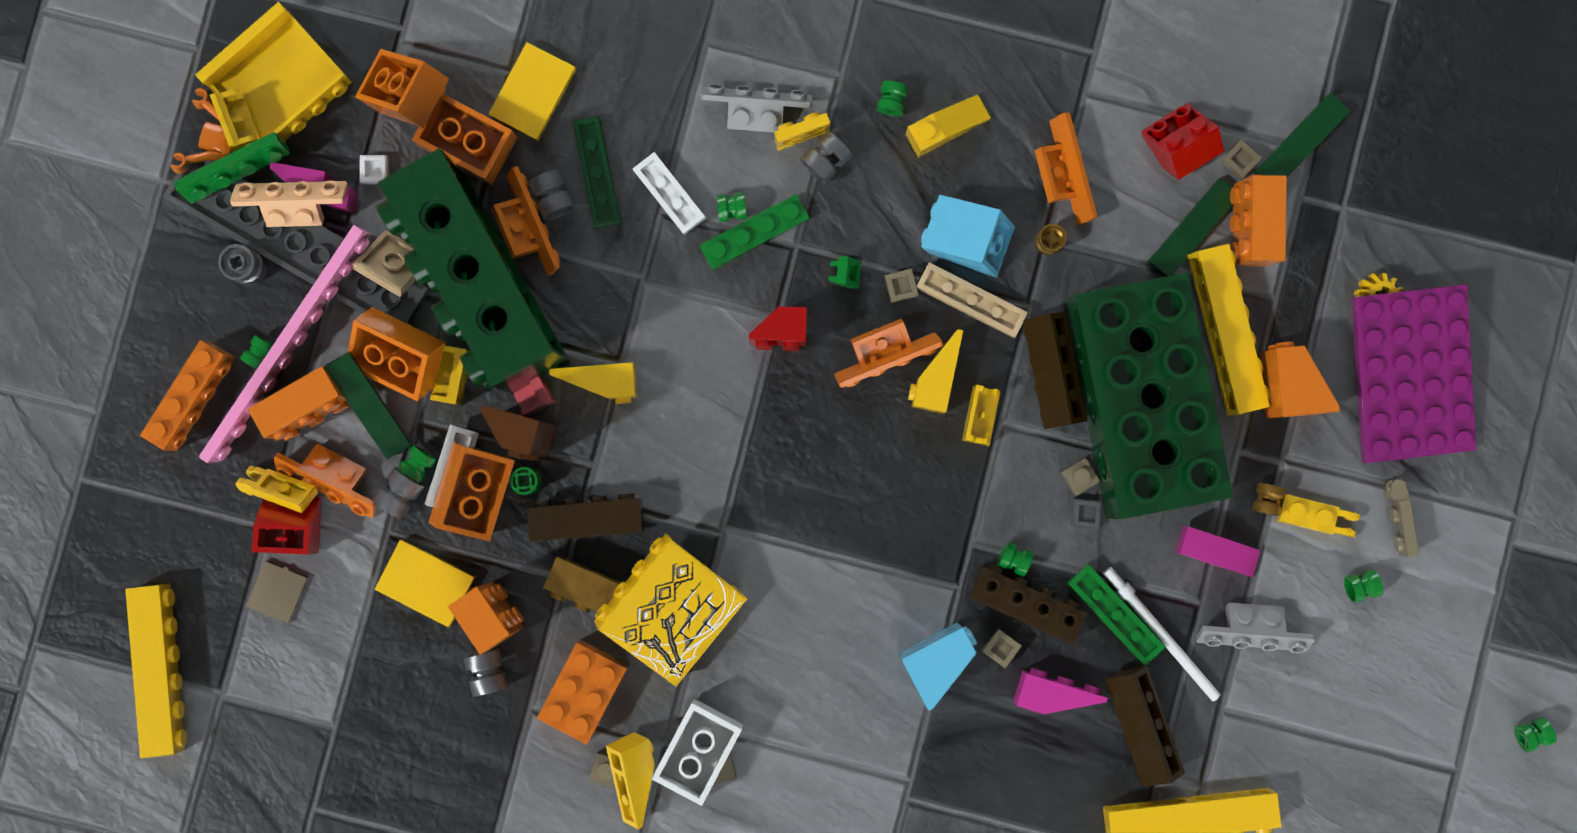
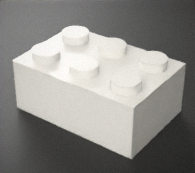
M693 699L652 780L702 806L741 733L743 724Z

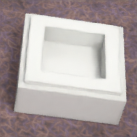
M360 155L361 184H378L380 180L390 175V157L388 155Z

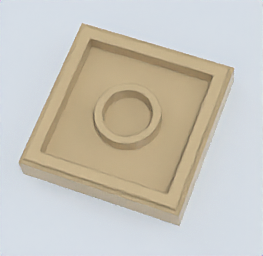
M385 230L353 263V269L401 297L416 281L404 259V255L415 249L413 245H408L403 239Z

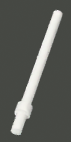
M1112 567L1106 569L1103 575L1115 587V593L1120 599L1127 601L1211 701L1217 700L1221 694L1134 594L1135 589L1129 582H1124Z

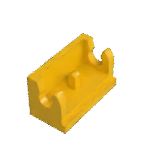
M232 89L218 94H210L232 153L260 139L243 93H240L238 89Z
M444 346L436 384L430 400L462 406L468 374L461 363L460 356L469 350Z
M980 385L973 386L962 441L990 446L1000 390L988 389Z

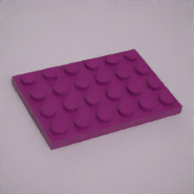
M1467 284L1351 297L1362 462L1374 463L1476 451Z

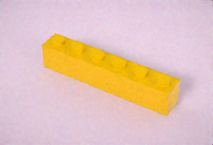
M1229 244L1187 255L1227 416L1270 407L1268 401L1270 394L1267 386L1264 385L1262 377L1263 365L1257 357L1255 349L1256 337L1250 329L1248 321L1249 310L1243 301L1241 293L1243 286L1240 278L1237 277L1234 252L1230 249Z
M170 584L128 588L125 591L140 758L174 755L184 751L187 743V733L183 729L182 721L185 707L180 699L182 677L178 673L177 665L180 651L175 642L177 621L173 617L172 608L175 603V595Z
M1270 788L1103 806L1106 833H1245L1246 831L1271 833L1273 828H1282L1278 794Z

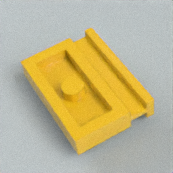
M815 112L805 116L804 121L800 123L787 122L780 125L778 131L774 132V141L778 151L821 136L826 131H829L830 120L827 113L820 115L819 112Z

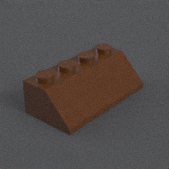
M482 405L481 412L500 447L509 450V456L539 461L540 457L548 458L557 429L556 425Z

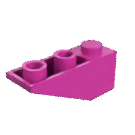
M1031 668L1030 672L1022 670L1013 703L1018 707L1041 714H1048L1105 703L1108 698L1100 694V688L1085 684L1083 689L1073 686L1074 681L1061 676H1058L1057 680L1046 677L1047 672Z

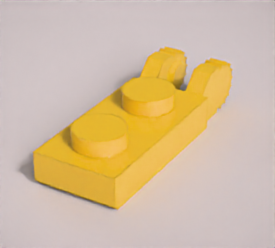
M253 465L249 466L246 470V474L251 480L239 478L235 483L241 492L260 497L303 513L318 494L317 488L312 484Z
M1285 494L1284 498L1281 499V514L1277 516L1276 521L1327 534L1335 533L1355 538L1356 531H1353V529L1336 527L1335 525L1337 517L1350 521H1359L1360 514L1339 510L1340 507Z

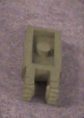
M1401 479L1387 480L1384 485V494L1392 503V507L1389 508V518L1396 528V535L1393 537L1395 550L1402 557L1418 556L1419 549L1406 483Z

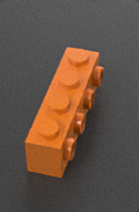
M200 340L140 436L162 450L177 451L184 444L187 434L199 420L202 410L214 396L219 383L231 369V364L236 357L213 343Z

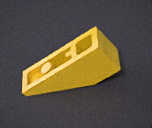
M975 95L932 113L908 126L905 135L916 155L920 158L989 121L991 117L980 97Z
M958 329L954 332L917 379L916 384L911 383L908 400H912L911 407L942 414L946 413L963 330Z
M633 362L549 369L551 376L610 400L615 399V404L632 403L631 398H638L636 365Z
M633 732L606 745L623 822L636 829H640L644 823L655 765L652 755L654 749L648 738Z

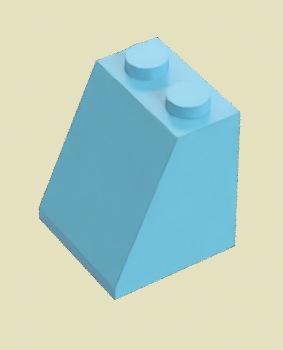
M939 195L937 202L931 208V220L928 228L923 231L921 247L930 255L997 278L1015 229L1014 224L999 209Z
M955 623L898 653L928 711L937 705L976 654L973 646L977 642L970 629L966 626L962 627Z

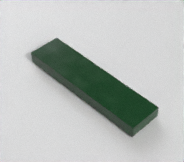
M1330 92L1263 161L1253 174L1288 177L1343 120L1350 110Z
M600 116L572 121L594 229L620 225L622 222Z
M1221 178L1217 179L1147 262L1164 277L1172 276L1188 258L1187 255L1195 250L1233 205L1230 202L1232 187Z
M350 351L324 366L386 459L411 446V441Z

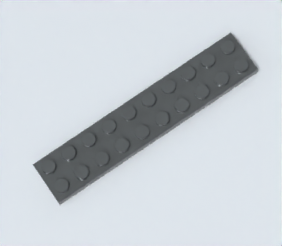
M191 149L188 155L197 154V152ZM212 161L190 163L185 173L175 175L163 195L164 198L314 285L344 240V238L323 226L267 227L259 206H232L230 199L235 185L248 183L243 179L191 204L177 192L174 182L213 163ZM358 254V256L355 258V260L353 261V263L358 259V257H359L361 254ZM353 269L337 285L339 289L334 298L362 314L371 307H374L398 320L410 324L430 289L424 285L421 286L415 281L399 297Z

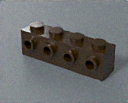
M1066 312L1049 313L1023 320L1024 335L1028 343L1029 360L1033 369L1035 391L1038 395L1040 417L1043 421L1044 429L1087 422Z
M635 493L618 494V500L607 501V495L590 497V503H580L579 498L562 499L563 505L552 506L551 500L534 502L535 508H527L530 542L645 531L642 498H635Z
M989 564L988 568L980 566L967 595L969 598L1074 645L1087 613L1080 611L1081 604L1067 598L1064 603L1054 599L1056 593L1040 587L1039 591L1029 588L1030 581L1016 575L1011 580L1003 576L1005 570Z
M1148 666L1119 670L1106 678L1108 692L1112 697L1117 718L1121 723L1127 746L1131 751L1136 772L1140 777L1143 787L1173 783L1185 774Z

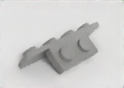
M710 84L708 87H703L701 93V100L728 102L727 129L775 132L783 124L784 106L811 108L812 95H807V92L802 90L780 93L775 88L753 91L748 86H737L735 89H727L721 84Z
M1228 603L1226 605L1227 627L1202 626L1196 636L1197 643H1205L1211 647L1230 645L1237 649L1256 647L1265 651L1281 649L1289 650L1292 653L1308 651L1315 641L1314 634L1287 632L1284 607Z

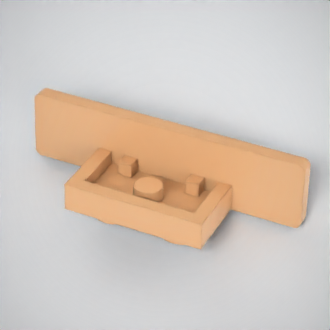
M346 181L242 183L235 185L230 202L232 206H259L267 227L322 226L324 216L320 204L343 203L348 185Z

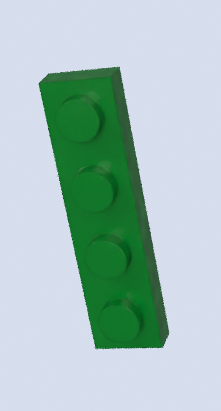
M273 132L175 181L174 185L177 192L192 204L248 175L254 174L257 170L270 163L278 162L281 158L289 155L290 152L282 139Z
M795 194L699 246L712 271L808 221L809 216L799 197Z
M1086 564L1067 582L1074 592L1142 665L1146 666L1165 648L1161 641L1089 564Z

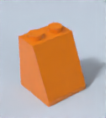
M1294 342L1276 343V345L1268 346V351L1259 353V359L1263 365L1262 377L1264 385L1267 386L1270 394L1268 400L1270 407L1264 408L1265 419L1340 411L1339 404L1305 346H1294Z

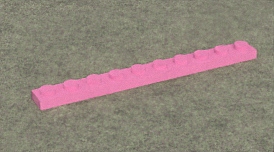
M353 225L199 455V458L206 463L220 462L229 455L231 451L230 445L235 438L243 434L247 427L245 423L250 417L248 408L260 402L264 394L271 391L276 385V376L280 370L285 369L292 360L291 354L296 347L302 345L308 336L307 330L312 323L314 324L320 319L323 314L322 308L327 300H331L337 294L339 289L337 285L341 279L347 277L353 270L355 258L367 249L370 243L368 239L372 234L366 229Z

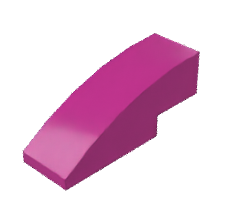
M270 163L269 168L286 183L333 181V177L325 171ZM348 187L343 203L323 205L354 214L358 192Z
M1182 526L1174 553L1253 577L1260 550L1198 529Z

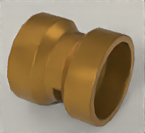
M1048 224L1036 235L1035 246L1040 253L1053 255L1066 244L1067 234L1060 225Z
M1257 483L1256 492L1258 497L1253 502L1252 510L1280 516L1282 509L1280 500L1284 498L1286 489L1270 484ZM1262 499L1275 501V503L1263 501Z

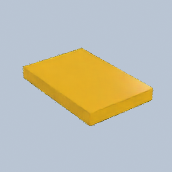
M526 42L488 115L539 141L576 71L575 66Z
M401 539L374 590L447 627H451L455 617L447 606L468 593L476 577Z

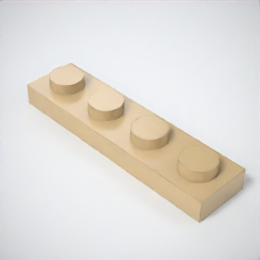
M930 262L916 286L918 290L1012 338L1016 337L1028 313Z

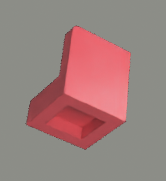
M541 376L529 380L530 384L514 392V396L522 409L520 413L524 417H528L556 402Z

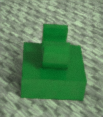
M839 256L838 261L830 262V266L837 268V276H829L828 280L847 288L859 289L862 261L849 256Z

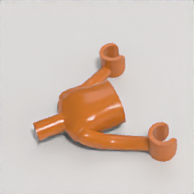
M202 88L196 89V95L204 98L200 101L192 100L193 105L197 109H206L219 121L214 105L210 102L206 91ZM205 122L198 147L200 150L207 152L188 156L175 153L173 157L178 161H182L180 165L171 164L172 170L177 174H182L188 170L190 163L217 161L231 154L232 152L222 126Z

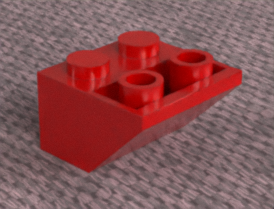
M1188 103L1178 107L1170 114L1141 131L1142 137L1162 168L1177 180H1180L1225 152L1219 126Z
M778 306L749 333L750 345H755L756 350H772V346H783L784 351H800V346L805 347L807 307Z
M315 497L303 513L263 499L253 524L252 552L305 555L319 553L322 498Z

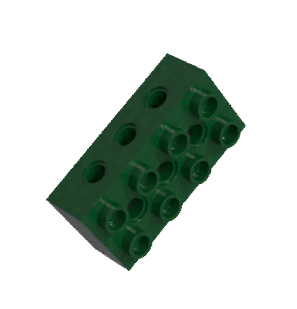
M438 148L378 182L387 199L377 204L376 209L392 235L400 234L408 245L412 243L415 250L404 255L405 262L421 286L427 283L434 293L439 292L443 300L432 305V310L441 327L449 336L455 333L461 341L466 340L471 350L461 355L460 360L468 376L476 386L484 384L488 390L496 388L514 394L517 390L530 384L529 380L536 376L544 377L549 374V369L560 368L570 362L515 261L511 258L505 243L467 175L448 155Z
M1188 273L1078 293L1064 301L1063 304L1067 314L1106 518L1121 520L1234 498ZM1132 331L1139 333L1143 338L1144 348L1142 352L1135 351L1130 345L1129 338ZM1145 386L1149 387L1155 396L1152 408L1146 407L1141 400V391ZM1156 442L1162 443L1166 450V457L1162 464L1157 463L1152 456V449Z

